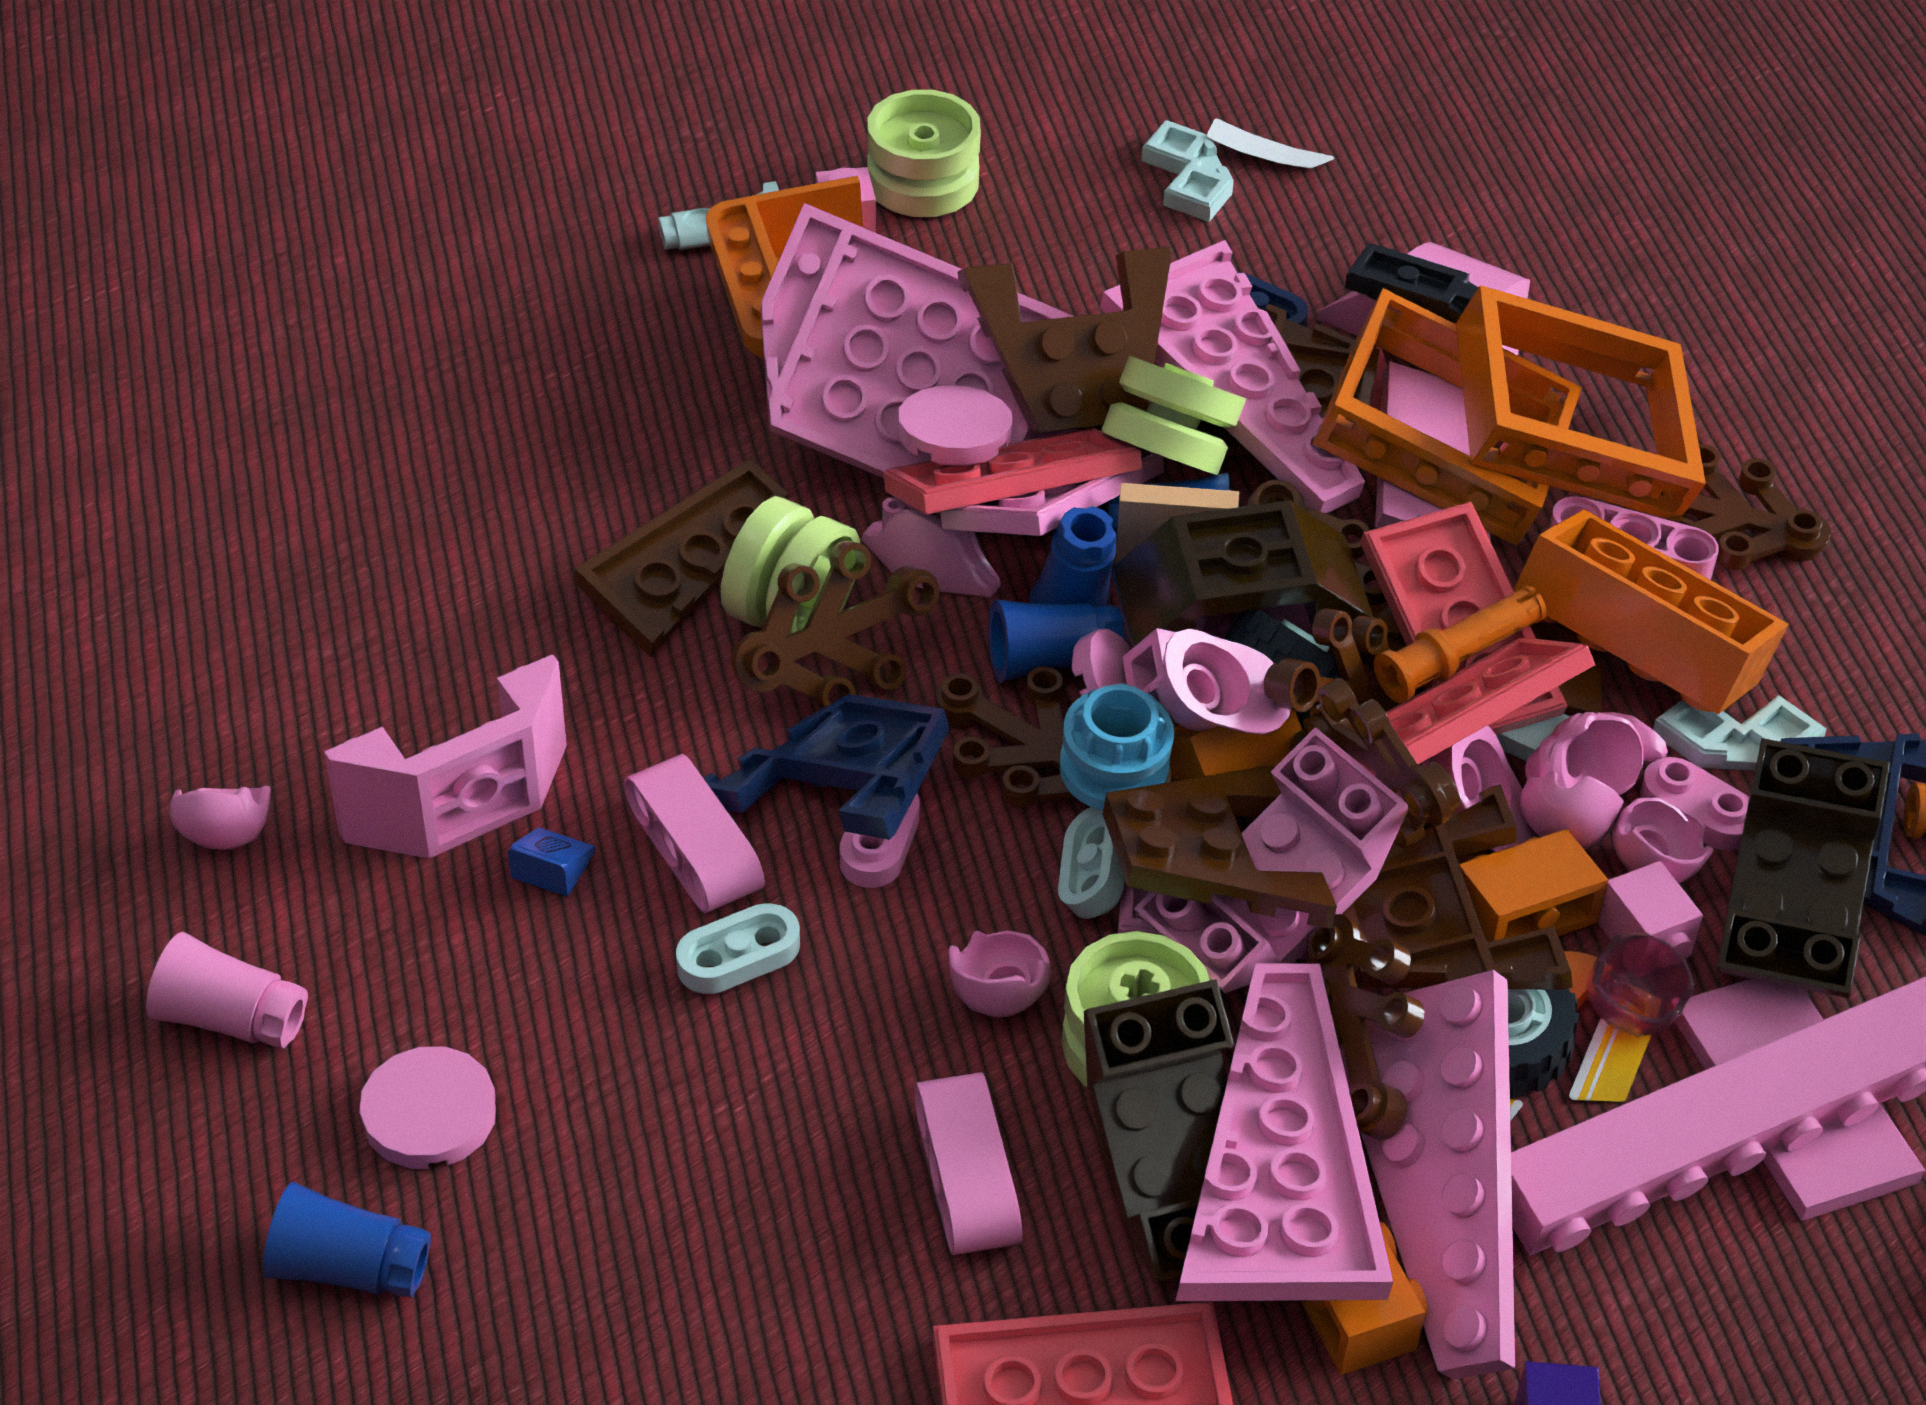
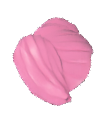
M1615 712L1577 713L1558 724L1554 731L1527 758L1525 774L1528 780L1530 777L1544 778L1546 774L1554 771L1558 774L1557 782L1559 786L1563 788H1571L1583 777L1589 776L1612 788L1620 795L1628 791L1636 783L1643 761L1653 762L1657 759H1662L1667 756L1668 751L1665 741L1649 726L1632 715Z

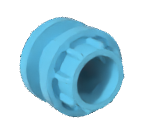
M1124 683L1108 685L1096 690L1093 689L1078 698L1068 709L1064 719L1063 745L1059 763L1062 781L1069 792L1080 802L1103 810L1107 792L1167 783L1170 755L1174 740V726L1169 713L1153 695Z

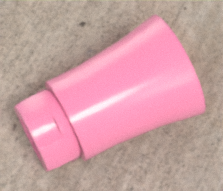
M180 932L166 945L155 966L148 988L146 1011L151 1020L190 1025L223 1033L253 1044L261 1041L268 1045L285 1049L289 1042L295 1039L301 1027L308 993L305 988L297 984L281 980L279 974L247 964L215 950L185 932Z

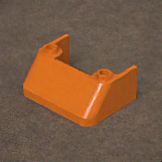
M858 175L727 200L714 205L707 212V237L744 346L762 360H764L760 314L761 302L803 204L806 203L863 227L861 185Z

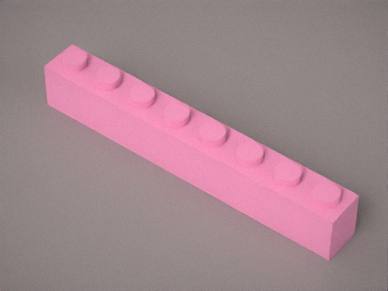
M1926 977L1511 1152L1512 1227L1529 1256L1551 1246L1556 1252L1568 1250L1585 1240L1590 1235L1591 1229L1609 1221H1612L1614 1226L1630 1223L1643 1215L1649 1209L1650 1203L1668 1195L1674 1201L1685 1199L1707 1184L1708 1178L1726 1170L1732 1176L1742 1174L1758 1165L1765 1158L1767 1149L1783 1142L1788 1151L1804 1147L1815 1140L1823 1131L1821 1126L1840 1118L1844 1126H1851L1873 1114L1879 1107L1878 1102L1882 1103L1896 1096L1900 1102H1906L1926 1091Z

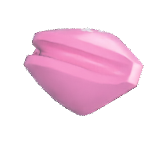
M889 497L882 503V520L873 522L863 533L862 541L892 574L897 569L905 566L924 569L936 578L939 591L983 597H991L1001 586L999 577L979 547L974 531L942 529L940 512L926 515L896 497ZM919 583L916 587L923 588L922 583Z

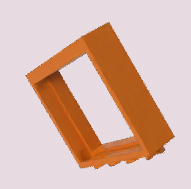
M1483 285L1478 287L1455 324L1471 464L1665 519L1677 516L1682 517L1706 485L1681 344ZM1502 345L1646 387L1657 455L1511 413ZM1641 367H1645L1654 371L1651 374H1647L1639 370ZM1498 441L1504 442L1500 449L1493 448Z
M1383 288L1359 330L1312 444L1442 509L1472 502L1486 531L1517 546L1541 511L1549 489L1548 485L1523 478L1519 481L1505 473L1473 465L1469 455L1353 398L1374 345L1463 389L1456 325ZM1387 306H1390V307H1392V308H1394V309L1400 311V313H1397V312H1395V311H1393V310L1387 308ZM1503 348L1511 413L1568 429L1582 387ZM1551 387L1566 394L1563 402H1560L1562 395L1551 390Z

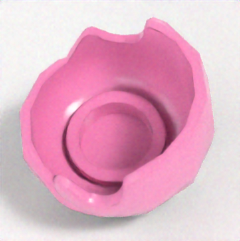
M1554 771L1546 774L1544 778L1530 777L1527 780L1520 796V811L1525 822L1539 837L1568 829L1584 850L1590 849L1603 841L1614 825L1624 802L1612 788L1589 776L1583 777L1571 788L1560 787L1557 782L1558 774Z
M270 786L250 789L247 787L239 789L200 788L182 794L181 789H177L170 802L169 816L173 827L190 841L206 849L232 850L258 838L267 820L271 788Z
M1659 797L1635 799L1619 813L1613 825V847L1627 872L1661 861L1678 884L1694 876L1714 850L1710 846L1704 848L1705 825L1703 823L1688 821L1686 816L1677 807Z
M1006 930L986 935L980 931H975L971 936L969 944L963 951L960 952L958 947L953 945L948 950L951 978L957 996L971 1010L993 1018L1013 1016L1030 1007L1048 988L1051 979V968L1047 951L1028 934Z

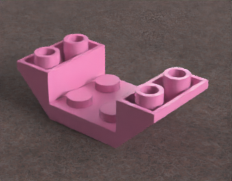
M553 654L531 664L518 667L514 671L497 678L502 718L489 721L479 728L439 745L431 746L407 759L403 757L383 727L357 738L349 739L343 744L324 751L338 831L344 843L423 858H432L541 809L567 746L559 662Z
M1315 727L1271 771L1281 794L1241 834L1256 870L1322 872L1337 905L1335 914H1343L1377 879L1409 807L1403 799ZM1150 892L1134 908L1137 914L1160 935H1164L1189 948L1206 967L1209 979H1217L1219 989L1224 993L1249 985L1255 963L1293 964L1307 950L1308 938L1316 927L1307 925L1309 913L1277 907L1275 917L1250 913L1246 900L1214 893L1211 903L1207 904Z

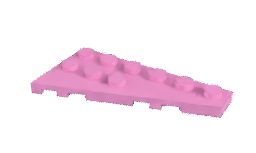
M1226 240L1170 263L1155 362L1162 368L1165 363L1209 378L1214 380V387L1246 398L1237 425L1225 429L1278 480L1292 484L1302 495L1305 506L1327 514L1359 498L1365 480L1357 466L1312 444L1322 421L1319 415L1322 406L1314 392L1306 393L1298 379L1301 372L1299 366L1267 311L1258 309L1251 298L1252 285L1245 273L1236 272L1230 261L1233 252ZM1120 285L1103 292L1099 308L1104 313L1124 311Z
M1255 963L1175 1301L1388 1300L1393 1284L1392 1274L1320 964Z
M1495 970L1403 993L1419 1000L1423 1004L1425 1011L1421 1028L1410 1038H1401L1382 1029L1379 1023L1365 1019L1379 1080L1403 1092L1407 1101V1113L1399 1131L1389 1139L1377 1140L1363 1133L1361 1135L1408 1279L1414 1278L1417 1280L1426 1297L1428 1316L1424 1319L1423 1326L1437 1370L1452 1380L1515 1369L1507 979ZM1342 1044L1340 1053L1350 1090L1352 1082Z

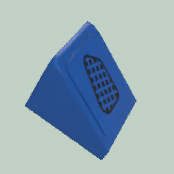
M538 827L514 842L508 851L510 875L513 879L568 897L595 854L596 849L594 845Z

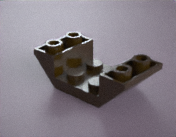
M1290 500L1172 516L1113 566V579L1132 648L1156 628L1173 632L1186 629L1196 630V617L1304 603L1311 627L1317 613L1324 608L1345 611L1350 615L1352 622L1358 616L1373 617L1345 535Z
M1761 738L1722 936L1717 972L1849 999L1861 934H1858L1869 866L1875 835L1881 819L1890 762Z
M1217 979L1098 1006L1084 1011L1088 1093L1121 1220L1154 1283L1181 1277L1228 1080L1222 1053L1233 1047L1234 1042Z

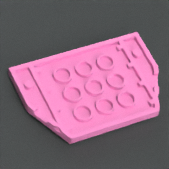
M806 203L803 204L760 307L769 430L771 432L884 478L883 472L886 469L931 460L930 453L918 449L917 456L908 451L898 439V409L907 397L922 389L941 385L968 386L987 391L1002 399L1012 412V437L1009 444L1078 429L1032 435L1001 370L1004 368L1001 358L991 338L985 336L977 320L980 315L969 291L964 292L958 280L957 271L961 270V268ZM1017 292L1022 322L1074 317Z

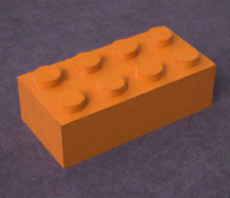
M1585 509L1539 534L1513 590L1516 592L1525 585L1534 587V594L1527 597L1526 601L1540 593L1547 610L1544 621L1562 624L1576 632L1579 641L1584 645H1588L1589 648L1601 652L1609 651L1628 662L1630 670L1639 677L1654 682L1660 681L1680 692V697L1689 706L1704 712L1712 711L1718 715L1759 683L1789 625Z

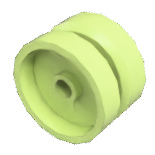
M908 90L890 95L874 106L867 117V167L877 203L892 212L911 217H938L956 212L972 201L979 189L978 154L980 152L981 129L980 117L969 103L953 94L937 90Z
M1129 356L1119 383L1126 392L1149 400V406L1146 411L1124 402L1111 404L1101 432L1169 459L1218 475L1228 447L1221 438L1198 430L1200 420L1223 428L1234 427L1237 425L1246 398L1213 386L1214 380L1165 363L1162 368Z
M774 496L762 502L747 518L734 540L725 563L721 582V604L726 613L752 626L763 627L779 590L777 581L781 570L789 564H801L813 568L820 580L819 590L815 597L807 602H799L787 635L803 629L831 567L829 558L832 549L842 541L860 544V538L856 530L828 517L819 516L814 518L810 509L782 497ZM850 550L845 556L844 565L847 570L853 568L856 563L854 550ZM802 572L798 573L792 581V588L795 593H798L804 587L805 578ZM856 579L852 580L839 612L844 608Z
M1132 931L1111 934L1087 946L1071 964L1066 984L1064 1004L1066 1013L1063 1022L1062 1047L1067 1066L1080 1082L1087 1087L1084 1011L1086 1009L1210 981L1206 967L1189 948L1164 935Z

